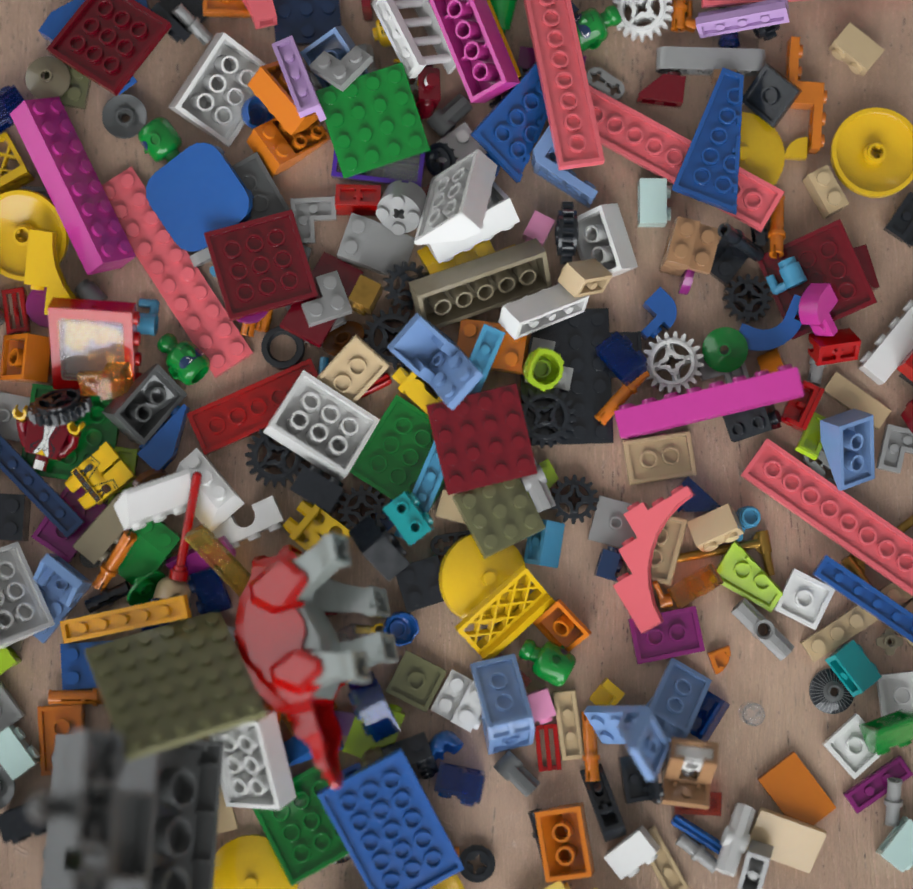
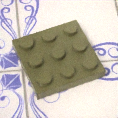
M520 478L464 491L452 498L484 559L546 528Z

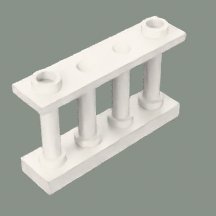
M374 0L371 3L400 62L403 63L409 79L416 78L426 65L443 64L447 74H451L454 71L456 65L429 0ZM414 8L418 18L403 19L399 9ZM423 26L428 36L413 38L408 28ZM433 45L438 55L422 56L417 46Z

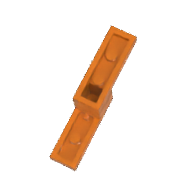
M791 36L787 42L785 77L800 88L802 92L789 109L810 110L807 154H817L823 148L825 142L822 126L826 122V112H823V104H826L827 90H824V83L798 81L802 75L799 58H802L803 45L800 44V37Z

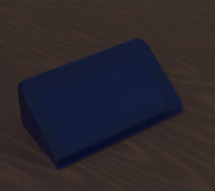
M707 691L689 733L701 741L708 742L730 704Z

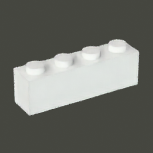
M558 283L532 295L506 303L501 309L498 323L514 339H518L583 313L590 295L575 298Z
M912 299L902 308L905 311L900 318L896 316L888 325L890 330L887 334L882 333L874 342L876 347L873 351L870 352L868 350L860 359L862 364L858 369L878 385L887 381L913 349Z

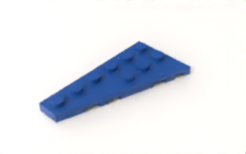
M536 62L519 79L520 83L510 89L470 134L516 183L521 181L522 172L530 160L531 151L534 144L537 143L547 120Z
M722 68L674 182L672 191L736 215L744 75Z

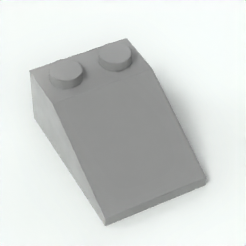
M351 213L337 257L346 263L389 277L390 275L387 273V270L394 271V264H398L400 267H402V261H406L408 264L415 245V238L405 233L403 235H395L382 223Z

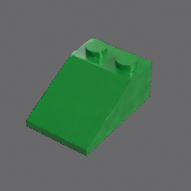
M150 521L141 529L133 531L131 528L128 535L132 531L138 538L119 566L118 574L131 585L141 575L145 576L150 572L160 571L165 565L166 559L170 558L180 546L181 535L163 521L158 523Z
M901 709L859 725L868 751L874 754L877 753V755H883L890 752V748L893 746L904 747L911 744L913 739V712Z

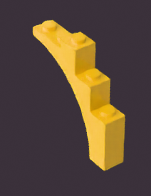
M34 228L29 229L24 284L31 285L30 289L44 290L47 287L45 315H48V306L53 297L77 298L68 286L60 267L57 252V231ZM67 319L65 345H71L70 349L83 351L84 347L91 346L92 339H94L96 344L107 345L109 341L117 342L118 347H124L123 330L103 321Z

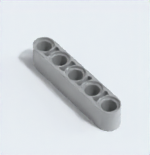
M663 46L656 49V72L660 74L678 72L684 75H711L714 69L726 68L737 70V73L744 76H757L765 65L766 51L751 48Z

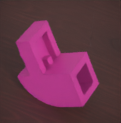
M811 283L800 299L799 318L801 324L810 325L815 336H834L838 331L830 315V311L838 302L830 283Z

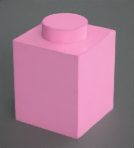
M535 210L523 233L522 239L526 242L536 238L543 247L554 226L555 220Z
M545 687L527 693L534 722L539 721L540 724L552 721V716H555L556 712L548 688Z

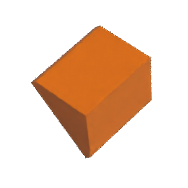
M557 599L551 607L533 622L550 642L559 647L563 645L568 652L592 633L561 599Z

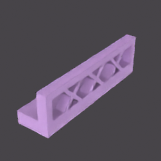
M766 0L698 13V17H695L696 27L700 38L788 23L790 22L788 0Z
M291 35L271 44L300 118L316 112L320 122L326 120L293 36Z

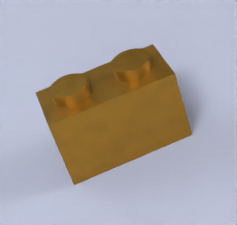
M360 275L348 298L353 308L352 310L362 316H365V314L371 316L383 293L382 285Z

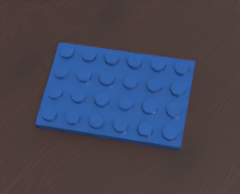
M401 748L344 777L343 786L339 789H333L329 785L317 792L321 803L368 889H428L464 870L460 858Z

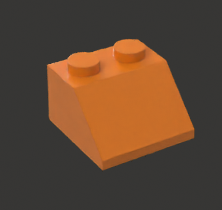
M29 333L4 335L0 380L46 383L50 374V337Z

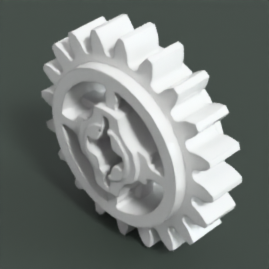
M613 0L612 2L617 6L622 22L616 27L617 30L621 31L624 29V37L631 33L632 41H635L637 36H639L641 42H644L646 35H648L650 40H653L654 32L661 36L659 28L668 29L665 21H672V16L667 14L674 11L673 7L669 6L672 0H658L660 3L659 15L655 14L652 10L655 0ZM626 6H629L632 10L629 22L625 18ZM646 7V10H647V11H646V12L641 11L640 14H639L638 9H639V8L644 9V8ZM643 22H650V23H651V24H649V25H647V26H637V25H640V24L643 23Z
M674 331L672 338L665 332V339L662 340L657 335V344L649 342L652 349H644V352L649 356L648 358H642V362L648 363L647 366L643 367V371L650 372V376L646 380L654 379L651 384L652 387L660 384V392H663L668 387V393H672L673 388H676L677 392L681 394L682 386L690 389L689 382L697 384L694 376H702V373L697 369L705 367L703 363L698 362L704 355L696 354L701 347H692L695 342L693 338L686 342L687 335L685 333L679 339L677 331ZM674 345L685 348L690 355L677 354L674 350ZM665 348L664 358L659 360V362H655L657 354ZM672 357L679 361V363L675 364L676 368L673 369L670 365H666L671 362L670 358ZM691 363L689 372L681 378V369ZM657 371L670 372L672 381L661 378Z

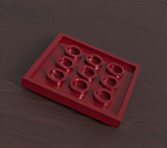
M85 0L47 47V51L117 96L172 25L169 21L135 0Z
M292 209L204 233L229 321L318 297Z
M841 219L784 244V256L782 258H779V253H777V259L771 258L769 252H767L764 258L758 261L765 279L767 276L774 274L778 284L784 281L780 275L778 263L795 256L796 261L800 263L808 279L803 284L778 295L772 293L783 319L794 294L802 297L811 283H830L838 299V302L830 311L834 322L877 303V299ZM796 315L795 319L800 321L799 316ZM801 325L798 332L792 337V340L812 332L810 325Z
M516 383L466 395L454 410L449 408L443 401L426 405L448 495L538 474Z

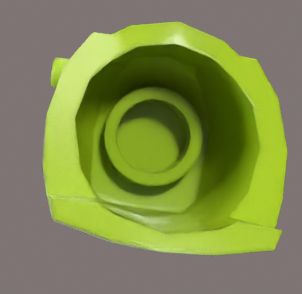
M538 348L531 351L523 367V376L531 385L541 388L540 390L544 392L546 389H552L563 375L564 361L561 358V354L547 348Z

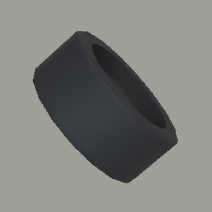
M277 326L270 329L264 335L261 343V352L264 359L272 367L285 370L302 361L305 354V344L303 339ZM279 335H288L296 343V353L287 361L275 359L270 352L272 340Z

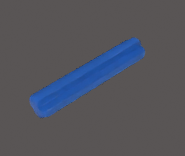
M676 813L671 820L673 826L719 855L722 847L720 840L680 814Z

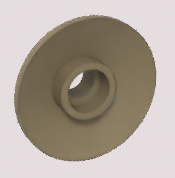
M52 56L40 57L33 61L25 75L28 90L38 99L60 98L68 90L71 81V75L66 64ZM44 73L50 74L48 79L42 78Z

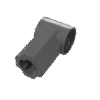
M459 93L443 109L440 108L429 117L427 123L443 138L454 130L456 124L473 107Z
M508 750L493 767L507 781L510 780L527 797L537 788L540 782L523 766L524 764L520 759Z

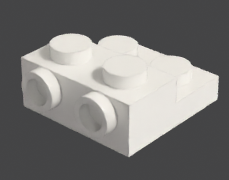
M452 669L430 710L471 733L472 729L477 730L482 722L480 716L482 709L474 680Z

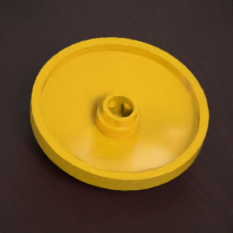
M866 108L850 115L835 132L830 148L831 164L838 179L852 192L869 198L887 197L902 190L913 180V125L901 114L886 108Z
M742 112L739 167L775 185L781 176L785 162V150L782 139L776 129L771 127L762 118L752 113Z
M25 189L12 190L0 194V274L10 279L24 281L29 229L57 231V252L60 263L66 255L69 236L52 201L43 194Z
M469 534L462 537L448 549L441 562L439 587L445 604L457 617L463 620L522 565L525 566L522 555L512 545L484 559L472 535ZM525 574L518 580L517 585L525 583ZM523 590L515 591L514 599L521 598ZM509 592L503 593L500 600H506ZM519 604L512 605L511 612H514ZM499 606L497 614L504 613L506 606ZM492 607L487 608L483 612V616L490 615ZM489 621L481 622V625H488Z
M249 834L236 837L224 844L215 854L213 889H298L299 883L294 886L290 885L267 837L264 835Z

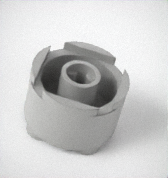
M398 180L389 184L377 206V218L395 235H403L418 227L426 201V194L423 189L410 181L405 183L401 182L402 180Z

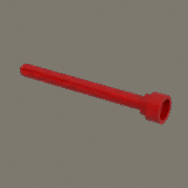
M198 471L192 475L177 562L170 569L169 578L175 581L185 582L188 580L189 571L187 570L186 559L202 474Z

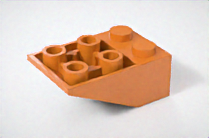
M273 118L254 128L246 142L254 153H258L270 176L274 177L328 142L331 137L318 120L304 131L290 135L276 118Z

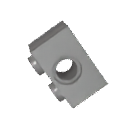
M751 839L737 889H762L774 846Z

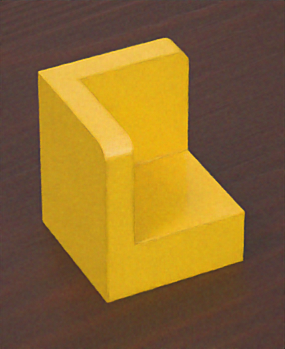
M605 678L589 697V700L596 706H616L625 693L609 679Z

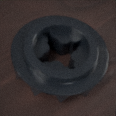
M437 142L430 146L431 151L426 152L425 163L429 172L436 176L455 164L458 158L455 157L454 149L450 148L448 143ZM440 157L447 159L444 163L436 160Z
M471 845L464 849L459 857L464 866V870L460 872L468 881L475 883L483 882L490 878L495 870V858L492 852L483 845ZM478 854H480V862L487 866H479L474 873L473 864L469 861L475 860Z

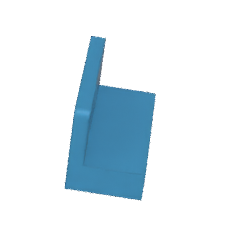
M542 519L546 528L527 538L524 563L558 568L565 524Z

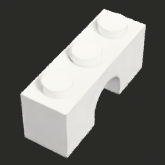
M272 495L252 504L255 519L248 527H240L236 523L234 516L231 515L213 531L215 538L225 536L234 549L240 547L239 542L245 539L251 542L260 538V533L267 529L269 532H273L281 528V523L285 522V519L275 497Z

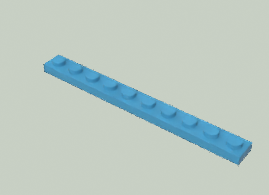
M486 324L483 325L469 359L484 376L467 395L481 392L504 339L505 332ZM435 441L412 491L419 499L421 504L418 506L423 513L426 511L429 513L444 479ZM396 529L394 536L404 539L398 529Z

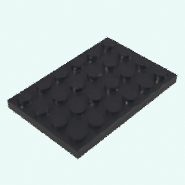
M608 308L585 309L581 314L531 333L528 356L531 351L533 337L555 341L554 351L561 354V358L564 361L563 366L574 368L569 391L559 390L558 396L567 393L564 399L565 402L573 401L568 408L576 409V412L571 414L570 417L577 419L576 422L569 423L574 430H566L569 438L560 437L561 445L613 443V416L605 426L594 417L612 397L609 374ZM520 375L521 396L525 395L529 398V389L537 393V387L524 383L525 377ZM548 399L535 401L536 404L544 407L549 406L553 402ZM559 407L555 412V418L562 426L563 413ZM528 408L526 419L530 427L534 423L535 417ZM552 410L545 414L539 413L541 418L538 425L545 420L550 421L548 417ZM546 427L537 431V434L540 435L555 433L552 429ZM537 441L534 446H539V442Z

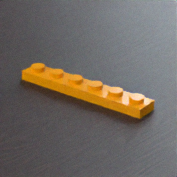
M186 594L60 621V626L65 644L190 618L191 612Z

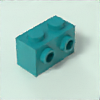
M406 491L382 509L410 546L434 529L432 525L434 520L427 511L423 513L418 505L421 503L413 492L410 494Z
M854 640L844 644L825 659L853 697L865 692L882 677L878 672L877 666L870 662L864 654L863 648Z

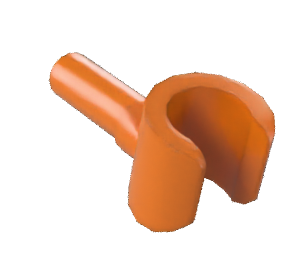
M689 0L687 1L688 11L685 20V31L694 33L696 21L692 19V1Z
M653 581L652 584L657 592L660 607H672L673 603L670 593L663 595L658 581Z

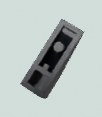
M599 764L600 781L585 782V769L580 770L604 841L608 842L627 835L623 819L602 764Z

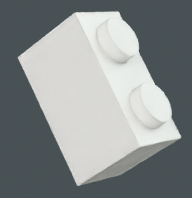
M641 825L608 850L604 859L621 880L626 876L631 878L640 871V865L644 862L648 865L658 857L656 853L660 846L646 828Z

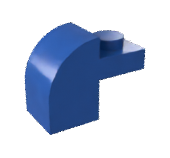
M659 287L642 305L654 319L641 331V336L645 340L649 336L654 339L663 330L660 325L668 331L676 320V304L662 287Z

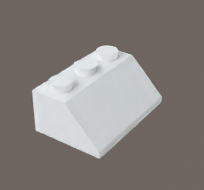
M618 203L602 204L577 216L579 229L577 250L581 260L595 258L613 274L612 277L638 267Z
M196 448L179 463L176 473L188 469L190 481H192L194 472L198 471L202 474L195 516L205 529L211 533L245 503L211 461Z
M186 469L125 490L114 504L124 531L131 528L133 531L141 529L150 521L154 523L161 522L167 518V515L173 513L175 516L185 513L191 486L189 470Z

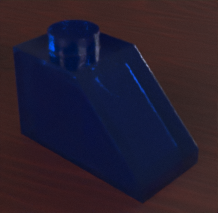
M685 477L678 485H683V487L689 486L695 494L677 509L678 513L680 511L683 513L710 512L721 507L690 477Z

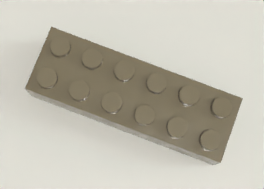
M536 238L409 282L415 312L437 328L493 310L508 302L519 300L524 296L552 287L547 254Z

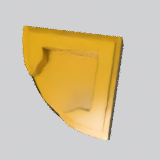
M808 137L794 140L785 151V160L805 161L807 159Z

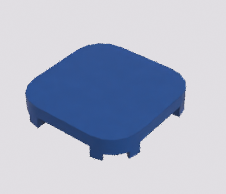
M195 143L189 146L155 172L148 180L146 186V197L151 208L174 242L181 249L189 252H198L207 248L204 237L205 232L246 222L252 216L250 214L253 208L254 196L251 190L246 188L225 157V152L219 146L210 143Z

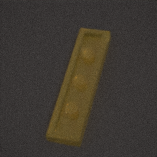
M204 524L186 533L184 539L240 597L249 582L251 574Z

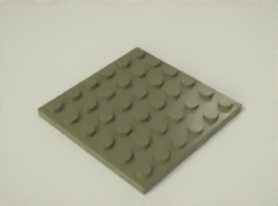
M220 610L84 649L85 657L115 732L123 733L122 752L126 762L267 717L266 708Z

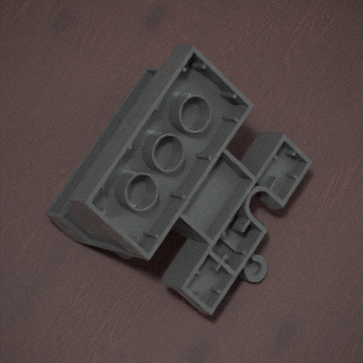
M72 729V735L56 734L55 748L52 754L51 791H35L31 794L27 803V813L33 821L48 822L46 845L43 850L42 889H213L223 742L193 740L126 762L122 752L123 733Z

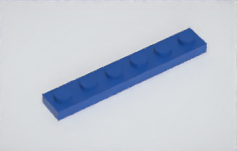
M824 555L812 573L814 576L913 643V614L829 556Z

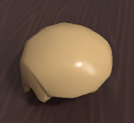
M165 577L158 581L153 597L167 599L187 594L189 599L191 591L186 582L175 581Z

